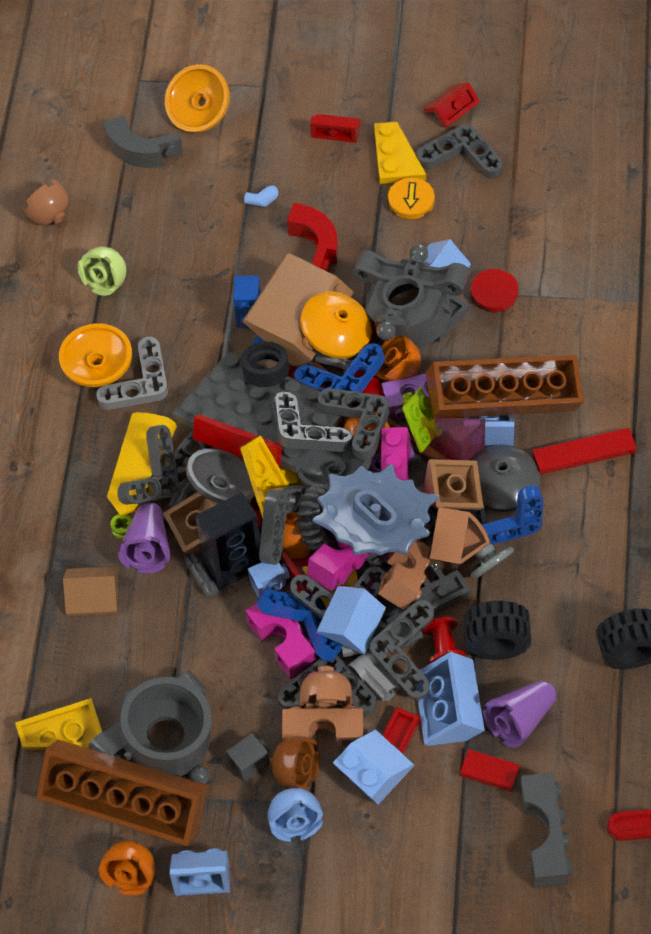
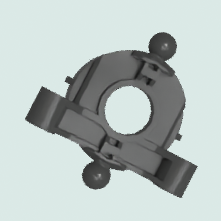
M422 244L412 246L409 254L410 259H402L400 262L387 260L370 250L361 251L353 268L352 275L359 281L374 284L369 293L365 295L364 300L366 301V313L377 338L384 343L396 335L399 338L405 335L420 348L441 336L448 327L452 315L448 295L458 296L463 293L470 275L469 268L461 263H452L441 268L430 266V264L424 262L428 258V249ZM410 290H419L416 299L409 304L394 305L389 302L398 294Z
M191 671L182 673L178 678L158 677L147 680L123 694L120 720L106 731L98 734L90 742L89 748L118 758L124 755L126 760L132 759L137 764L179 777L188 773L189 780L206 784L209 781L210 773L206 767L199 764L205 758L211 736V709L205 698L208 690ZM168 720L180 726L184 734L183 740L177 747L171 750L157 749L147 738L149 729L159 721Z

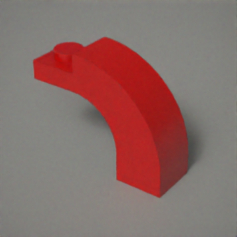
M293 202L287 220L288 235L305 238L313 242L317 250L312 265L329 272L330 264H337L339 255L337 232L333 223L318 209Z

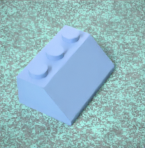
M450 652L420 670L429 681L430 687L427 696L418 700L424 745L432 746L464 742L485 731L473 659ZM415 681L416 691L420 693L424 691L422 688L424 683L422 681L420 683Z

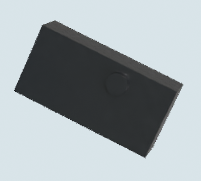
M242 492L195 515L204 567L218 587V590L247 576L248 568L262 563L259 558L260 535L257 515Z

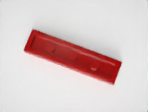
M200 414L194 417V440L242 458L243 455L240 448L259 437ZM263 438L280 468L282 446L279 443Z
M625 428L534 449L533 457L540 475L633 454L636 453L637 447L630 428Z

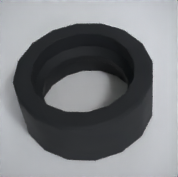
M263 341L249 346L242 353L241 365L245 380L251 385L271 387L279 384L288 376V355L281 345ZM265 359L279 362L276 366L269 369H256L252 367L254 363Z

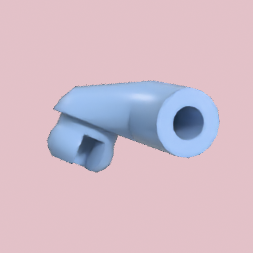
M272 185L266 187L258 194L246 192L244 203L266 207L278 197V189Z

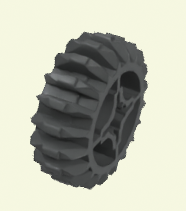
M329 483L311 485L310 488H306L305 494H302L300 497L301 502L297 504L299 507V512L296 513L298 516L296 524L299 525L298 534L302 535V543H306V547L313 551H317L324 544L333 549L340 548L335 535L331 531L312 521L314 517L322 513L323 509L318 502V497L328 492Z

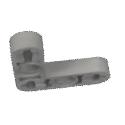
M145 337L138 343L143 374L142 379L108 384L98 389L96 396L98 404L102 409L112 410L163 400L167 396L168 388L161 349L156 338ZM147 347L152 348L153 356L148 357ZM150 365H157L158 367H160L159 370L154 373H150L146 370L147 367H149ZM153 381H158L159 391H154ZM130 389L139 391L138 395L134 397H128L126 392ZM118 392H121L122 398H119ZM105 395H110V396H111V397H110L111 399H110V400H106V396H105Z

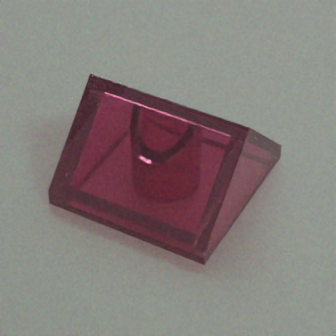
M435 418V449L452 460H470L475 454L485 448V419Z

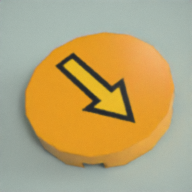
M414 177L401 179L389 190V208L396 212V215L400 218L409 220L419 219L433 209L435 203L434 190L429 183L422 179Z

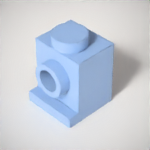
M279 562L276 565L260 563L248 568L249 581L258 598L263 590H280L286 585L285 580L290 578L285 564L280 565Z

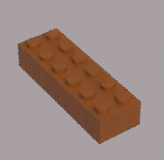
M577 355L433 362L426 370L432 419L576 411L584 403Z
M57 739L46 748L36 799L189 846L199 833L208 785Z

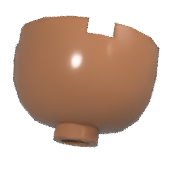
M52 180L53 185L50 187L46 184L41 186L27 199L28 207H22V211L34 223L49 225L54 222L58 224L66 217L64 212L68 208L69 198L66 190L58 180Z
M318 667V672L310 673L304 678L300 687L299 705L303 706L306 703V708L316 709L320 706H327L333 709L335 705L342 703L343 707L352 706L351 684L343 674L334 672V667Z

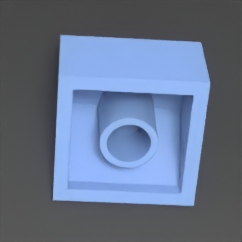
M376 730L352 742L333 762L343 774L377 805L415 766Z
M209 849L206 852L195 853L185 850L179 852V854H172L170 877L175 896L230 892L227 851Z

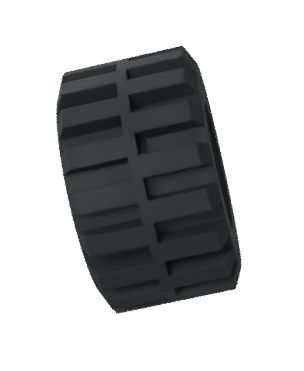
M505 600L482 602L479 605L472 606L464 615L465 648L475 657L490 660L509 659L525 653L531 646L529 611L523 605Z
M636 608L613 614L598 625L596 637L606 666L625 670L642 667L651 663L650 609Z

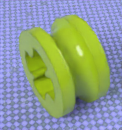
M117 514L112 518L110 524L112 533L116 538H124L132 521L131 516L127 514L120 516ZM121 524L124 526L127 524V528L124 529L123 527H121L118 529V525Z

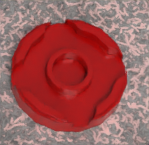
M494 268L484 270L476 275L472 280L470 293L472 301L477 307L496 313L505 311L514 305L515 300L518 298L519 287L517 280L512 274L505 270Z

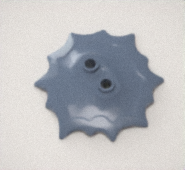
M390 464L380 473H371L363 466H360L353 474L348 476L328 475L329 490L323 496L318 497V502L323 509L322 513L312 519L314 523L331 531L338 542L351 546L355 556L364 553L382 555L388 552L407 554L414 541L429 536L430 532L424 527L430 521L427 511L434 502L439 500L440 496L420 492L415 488L413 480L398 479L393 464Z

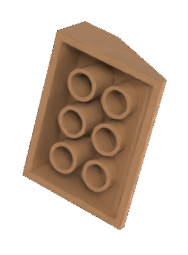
M287 253L242 322L265 342H274L281 345L287 352L288 362L297 369L310 362L317 353V350L305 338L300 324L301 312L307 301L314 295L327 291L343 293L350 297L354 292L337 276Z

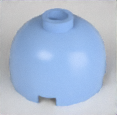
M291 788L280 792L272 799L268 809V820L272 834L277 839L286 842H292L290 837L301 835L300 840L307 839L314 835L323 823V813L317 798L302 788Z

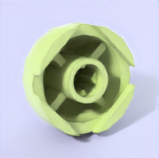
M95 247L84 254L78 262V273L82 282L95 288L92 290L95 294L102 296L110 295L125 280L126 264L121 255L112 248Z

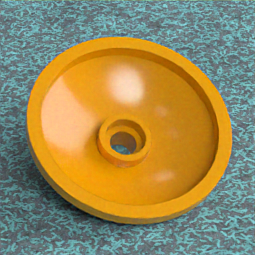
M198 64L182 69L174 76L166 90L165 109L169 119L175 126L190 133H200L213 128L221 121L228 109L230 92L227 81L219 71L207 65ZM206 99V103L201 106V102Z
M333 291L318 293L307 301L301 312L300 324L305 338L313 348L326 356L339 359L356 356L368 344L371 338V322L365 309L355 299L346 294Z
M89 324L74 330L64 339L59 350V363L63 373L74 383L87 387L104 386L118 380L128 370L132 361V347L127 336L118 328L107 324Z

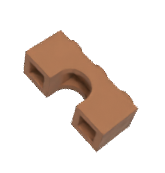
M416 540L410 546L407 554L389 552L387 563L392 565V568L382 578L378 594L403 610L410 603L414 604L417 602L422 593L420 586L426 578L424 571L430 562L428 555L431 547L420 540Z
M320 706L316 709H304L302 707L283 709L282 741L289 737L303 736L312 738L316 732L328 730L336 736L337 749H346L352 742L364 736L363 708L345 706L343 708L331 709L327 706Z

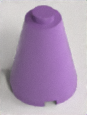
M152 502L140 504L119 547V560L128 569L132 566L137 568L139 573H155L161 571L170 560V549L163 513L157 504Z
M540 680L490 700L485 704L487 709L483 711V717L488 729L495 737L500 735L505 740L502 742L505 746L518 748L526 741L555 703L556 691L550 683Z

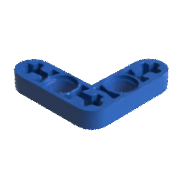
M374 343L368 344L360 351L342 377L311 365L298 367L294 377L299 383L319 391L327 389L320 387L322 383L331 381L333 383L328 388L362 393L383 364L385 356L381 346ZM358 371L366 372L365 375L360 378L353 377L354 374Z
M527 486L518 492L516 516L482 525L489 537V544L494 545L531 535L541 529L544 499L538 486Z
M269 589L263 590L256 601L257 607L263 613L304 622L316 654L326 661L335 660L341 651V645L316 633L322 621L320 617L302 605L289 593ZM315 601V605L318 609L326 610L325 606L320 601Z

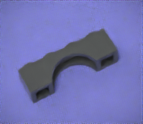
M554 773L521 776L520 789L523 810L525 813L538 817L545 824L549 833L545 843L531 852L534 888L567 885L568 875H573L571 858H566L565 849H569L567 832L562 833L561 824H565L564 808L558 807L557 799H561L560 782H555Z

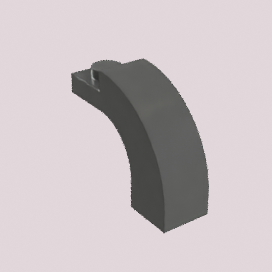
M126 116L103 121L110 149L119 159L130 165L144 168L163 166V158L183 154L179 132L157 138H142L130 130Z

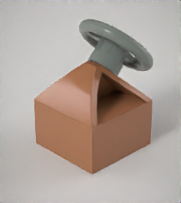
M438 508L430 559L462 564L472 556H475L481 566L474 570L470 577L477 579L514 552V548L509 546L499 554H496L493 545L489 544L490 540L485 529L470 512Z

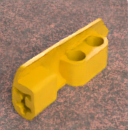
M139 412L131 415L107 495V499L120 516L136 512L138 506L142 504L124 505L118 498V487L120 484L152 477L146 440L147 430L151 426L165 425L169 428L171 437H173L177 425L170 418ZM147 483L146 493L150 496L152 489L150 484ZM136 490L129 491V495L137 494Z

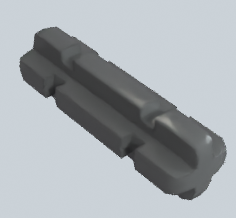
M181 481L179 483L178 491H175L167 506L168 510L190 496L193 490L190 482ZM163 514L164 524L169 526V524H168V522H167V520H166V518H165V516H164V514Z
M193 553L186 556L185 564L192 571L191 574L199 587L203 589L204 595L207 598L216 596L218 594V587L211 580V576L203 563L200 562L201 560L198 555Z

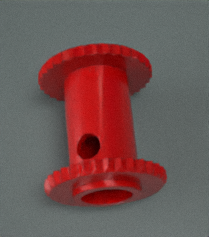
M435 618L422 630L424 634L431 635L433 638L436 655L430 658V664L450 652L466 657L465 652L456 650L452 635V630L458 626V621L455 618Z

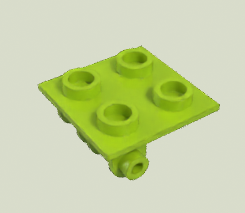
M420 387L414 395H412V392L402 395V403L404 405L402 409L420 453L424 451L440 432L438 420L432 419L430 400L425 395L423 387Z

